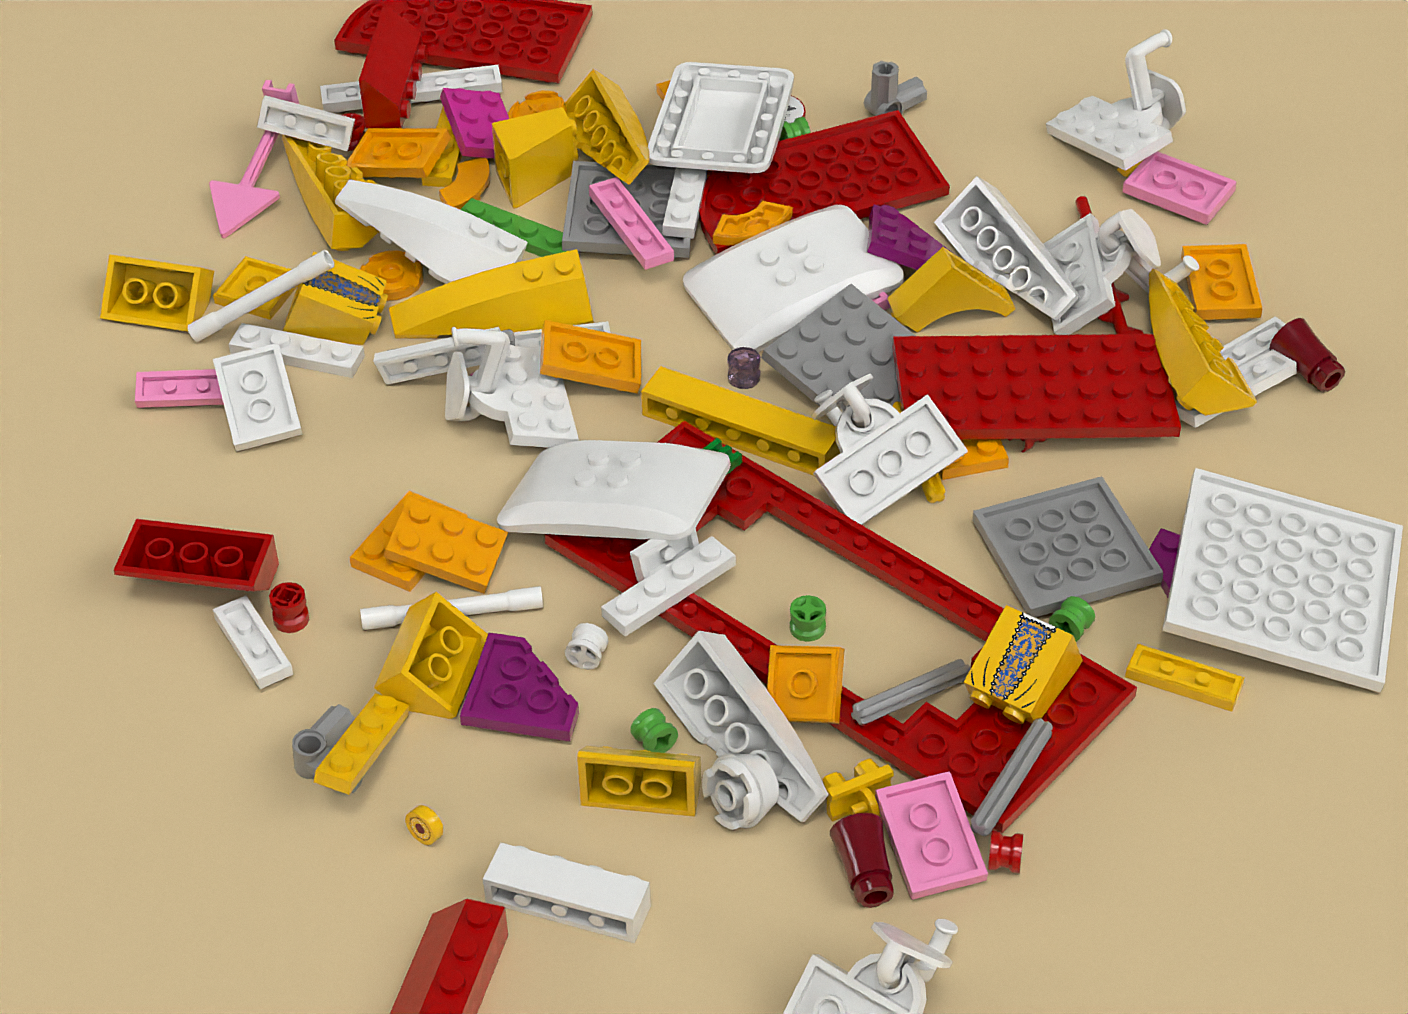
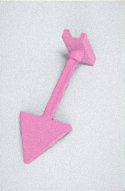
M265 80L262 87L264 96L299 104L295 84L289 83L286 90L273 88L272 80ZM265 130L239 184L214 180L209 182L222 238L231 235L280 199L278 191L254 187L279 133Z

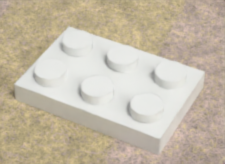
M279 342L213 359L236 452L303 435Z

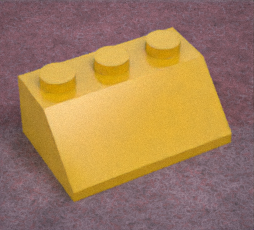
M109 254L100 319L189 332L188 325L200 319L210 303L214 270Z
M434 592L409 607L374 689L382 695L391 696L400 702L409 704V711L452 719L458 713L477 667L488 633L439 593Z
M585 746L578 751L577 762L581 806L695 817L701 785V756L683 753L651 752L648 750L617 749L608 746Z

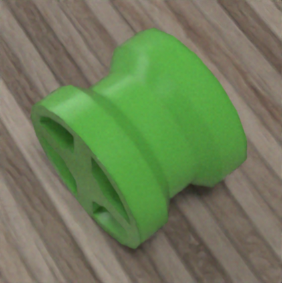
M802 116L795 118L794 122L791 123L784 121L779 141L811 133L807 120Z
M811 595L796 598L790 606L791 634L798 640L805 642L820 639L826 630L825 603L818 597Z
M1070 596L1061 604L1060 610H1056L1049 618V624L1072 634L1077 642L1084 634V629H1088L1095 621V613L1085 600Z
M651 708L642 712L636 717L630 728V733L637 741L643 742L644 750L651 752H667L678 738L677 729L671 723L666 722V717L657 708Z

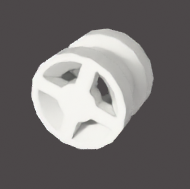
M581 623L577 625L572 633V641L568 643L565 649L567 660L572 665L581 669L589 670L596 668L602 658L601 652L605 650L609 642L606 632L594 624Z

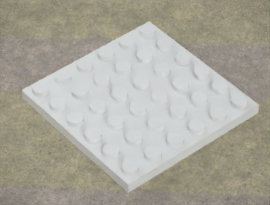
M1195 468L1191 478L1162 631L1381 692L1386 677L1403 526Z

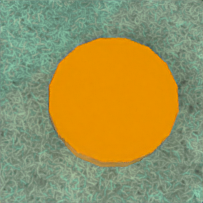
M402 251L377 253L369 258V262L365 266L363 263L360 267L362 271L387 280L383 292L388 295L387 301L409 297L417 292L423 284L422 264L418 260L414 263Z

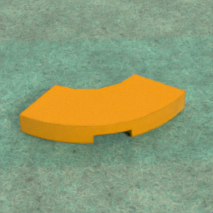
M478 157L457 163L458 174L456 179L450 185L439 190L442 203L460 210L471 198L480 200V195L490 184V169L487 158Z
M762 201L756 209L748 213L722 215L713 234V244L736 245L759 233L790 221L793 207Z

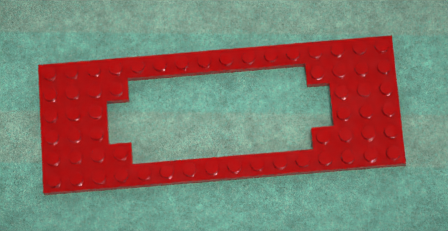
M682 421L657 443H670L703 449L715 438L688 422ZM742 455V464L725 476L695 528L696 532H698L716 515H719L745 531L764 513L769 512L985 642L1004 610L1001 606ZM544 534L546 545L623 593L639 583L636 579L630 552L647 542L648 539ZM692 593L658 615L691 637L698 631L725 635L758 679L765 684L768 683L770 645L776 644L700 596ZM981 649L971 658V668ZM1080 654L1082 658L1081 665L1041 718L1045 722L1049 721L1052 724V735L993 829L1003 833L1136 697L1137 686ZM842 686L839 724L828 723L916 780L950 771L964 810L973 816L1031 726V723L1024 721L1023 724H1018L1003 715L1004 710L993 705L990 708H984L975 702L957 720L930 703L925 702L904 723L887 714L865 725H859L856 719H853L851 716L853 712L852 706L864 699Z

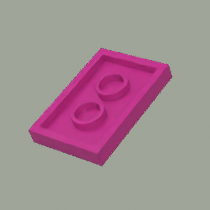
M443 88L440 99L461 155L495 159L492 123L509 119L500 94L492 91Z

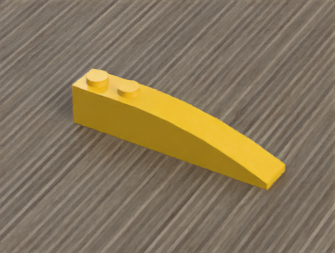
M592 69L565 102L567 116L574 119L577 128V136L573 137V142L586 155L630 185L649 163L648 142L642 125L620 86Z
M282 134L284 147L300 193L315 224L330 248L338 251L362 248L379 231L373 226H364L336 205L335 199L349 179L373 184L377 183L372 179L365 181L362 178V171L357 167L350 169L346 165V158L341 154L331 153L332 147Z
M577 249L516 262L473 274L428 290L389 307L396 339L438 338L439 335H452V327L456 329L471 328L483 330L499 327L501 331L510 329L513 332L542 329L545 320L568 325L594 323L585 277Z
M1152 268L1149 272L1151 324L1162 365L1169 376L1168 381L1178 394L1176 397L1177 401L1187 410L1192 411L1194 408L1205 416L1253 407L1257 400L1234 360L1229 357L1226 360L1220 353L1224 347L1218 339L1212 338L1207 332L1209 326L1193 311L1195 307L1178 284Z

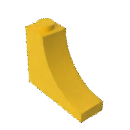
M944 247L936 252L887 298L892 308L891 316L903 326H908L917 333L933 321L959 311L989 310L1007 317L1016 309L1004 286Z

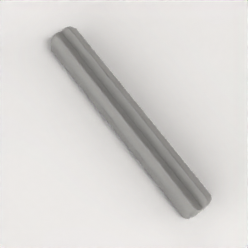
M957 659L855 703L852 706L853 712L851 716L853 719H856L859 725H865L963 682L970 671V667L968 664L965 665L962 659Z
M1041 718L1033 721L972 817L971 829L974 833H979L981 836H987L991 833L1051 737L1053 726L1049 721L1045 722Z

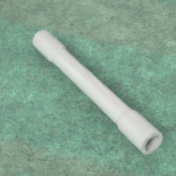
M323 250L304 260L292 270L218 311L211 312L188 325L190 336L196 342H199L221 330L226 324L304 281L312 280L332 269L334 261L328 251Z
M541 586L514 589L505 593L447 600L466 616L506 610L521 611L543 608ZM414 604L360 609L363 630H370L402 624L409 607Z

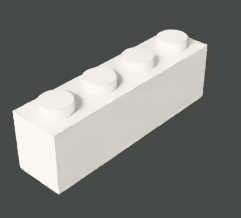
M500 843L483 877L486 903L503 906L510 910L635 943L651 907L650 882L643 881L636 876H624L606 871L595 865L587 866L568 861L561 856L538 853L524 846Z

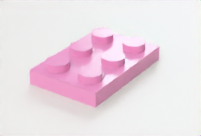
M1157 151L1145 158L1123 183V193L1207 225L1235 192L1237 181Z
M950 771L876 790L875 798L911 900L987 881V869Z

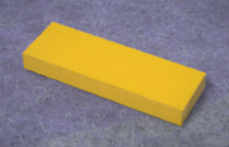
M1137 644L1125 673V678L1231 712L1240 695L1245 677L1141 644Z

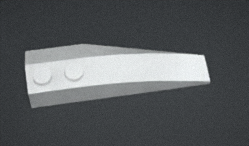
M978 176L972 180L934 222L967 263L979 269L1054 320L1058 321L1080 298L1058 263L1028 224L996 187Z
M349 179L335 199L336 205L364 226H373L381 233L380 237L389 244L392 242L396 243L406 251L405 256L414 263L417 260L429 268L428 273L445 284L486 270L521 262L528 243L472 214L445 203L379 184Z
M698 631L653 684L691 735L700 743L707 744L716 751L718 757L724 754L757 755L763 758L773 769L778 781L779 796L776 803L800 822H805L826 799L828 792L801 740L765 686L727 637L723 634Z

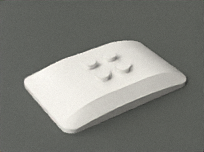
M699 62L679 64L674 69L648 144L649 163L665 167L743 173L764 172L771 165L780 138L794 84V74L782 68Z
M833 205L775 226L716 254L687 271L683 276V285L729 347L736 354L749 356L764 350L849 284H853L873 300L879 297L880 293H888L901 286L904 276L903 270L896 262L867 253L868 228L849 207Z
M582 440L559 444L543 450L537 456L499 513L497 522L499 528L507 532L667 541L684 539L695 530L730 469V459L727 454L670 443Z

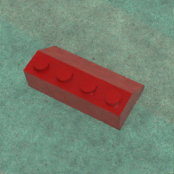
M387 6L382 8L359 77L366 129L403 127L405 119L410 117V102L416 98V82L421 81L422 63H426L428 58L427 45H423L422 33Z
M136 519L113 571L114 575L256 592L270 589L279 561L273 534Z
M464 899L433 913L390 1014H477L508 938L505 907L472 899Z

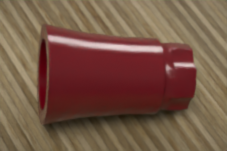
M1296 318L1285 324L1275 334L1270 343V351L1275 350L1295 361L1297 372L1321 392L1332 390L1345 376L1346 371L1344 367L1315 335L1304 318Z
M857 813L842 818L830 829V837L840 855L850 888L854 891L857 902L867 908L878 907L885 902H889L893 898L894 888L891 882L892 873L884 842L882 818L873 813Z

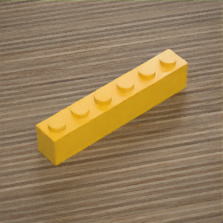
M662 366L658 368L641 390L643 416L674 427L678 426L682 421H686L713 438H718L725 445L813 476L817 469L841 454L836 444V426Z

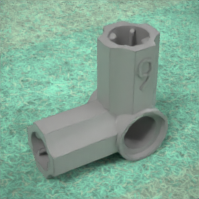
M877 62L873 64L871 90L864 99V107L874 116L899 110L902 115L904 110L927 100V90L923 85V81L918 77H914L898 85L899 66L894 62Z
M340 704L331 706L310 729L302 730L294 736L292 740L294 769L299 776L306 779H314L317 767L355 720L349 709ZM364 776L351 793H354L361 786Z

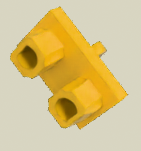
M869 758L859 762L854 767L855 778L846 781L842 774L838 772L824 776L823 784L828 792L826 797L827 815L833 822L850 814L873 813L880 817V809L875 798V792L877 789L891 786V778L894 777V771L889 764L879 767Z

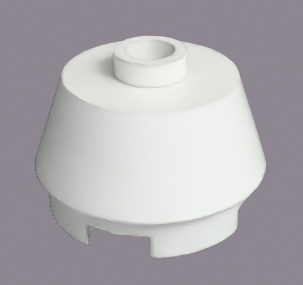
M724 754L718 757L713 766L705 770L703 774L704 798L711 796L713 805L719 813L714 818L728 829L754 827L778 800L779 786L776 775L771 766L760 756Z

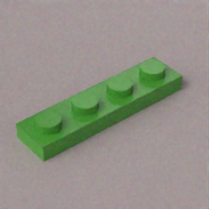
M473 198L460 209L527 241L525 251L544 257L566 252L562 251L563 232Z

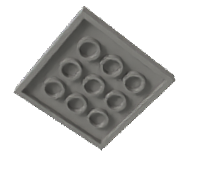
M573 161L562 237V251L577 249L578 252L633 255L589 196V185L617 177L597 162ZM646 165L630 185L621 179L619 180L662 234L664 217L676 167ZM662 235L674 250V258H689L691 238Z
M849 284L766 347L761 358L812 401L826 390H832V396H834L849 383L871 373L874 378L860 393L864 399H879L893 406L894 402H900L892 349L893 336L916 335L853 284Z
M1102 476L973 511L972 521L1025 612L1034 618L1060 610L1061 604L1070 596L1079 597L1089 603L1162 582V569Z

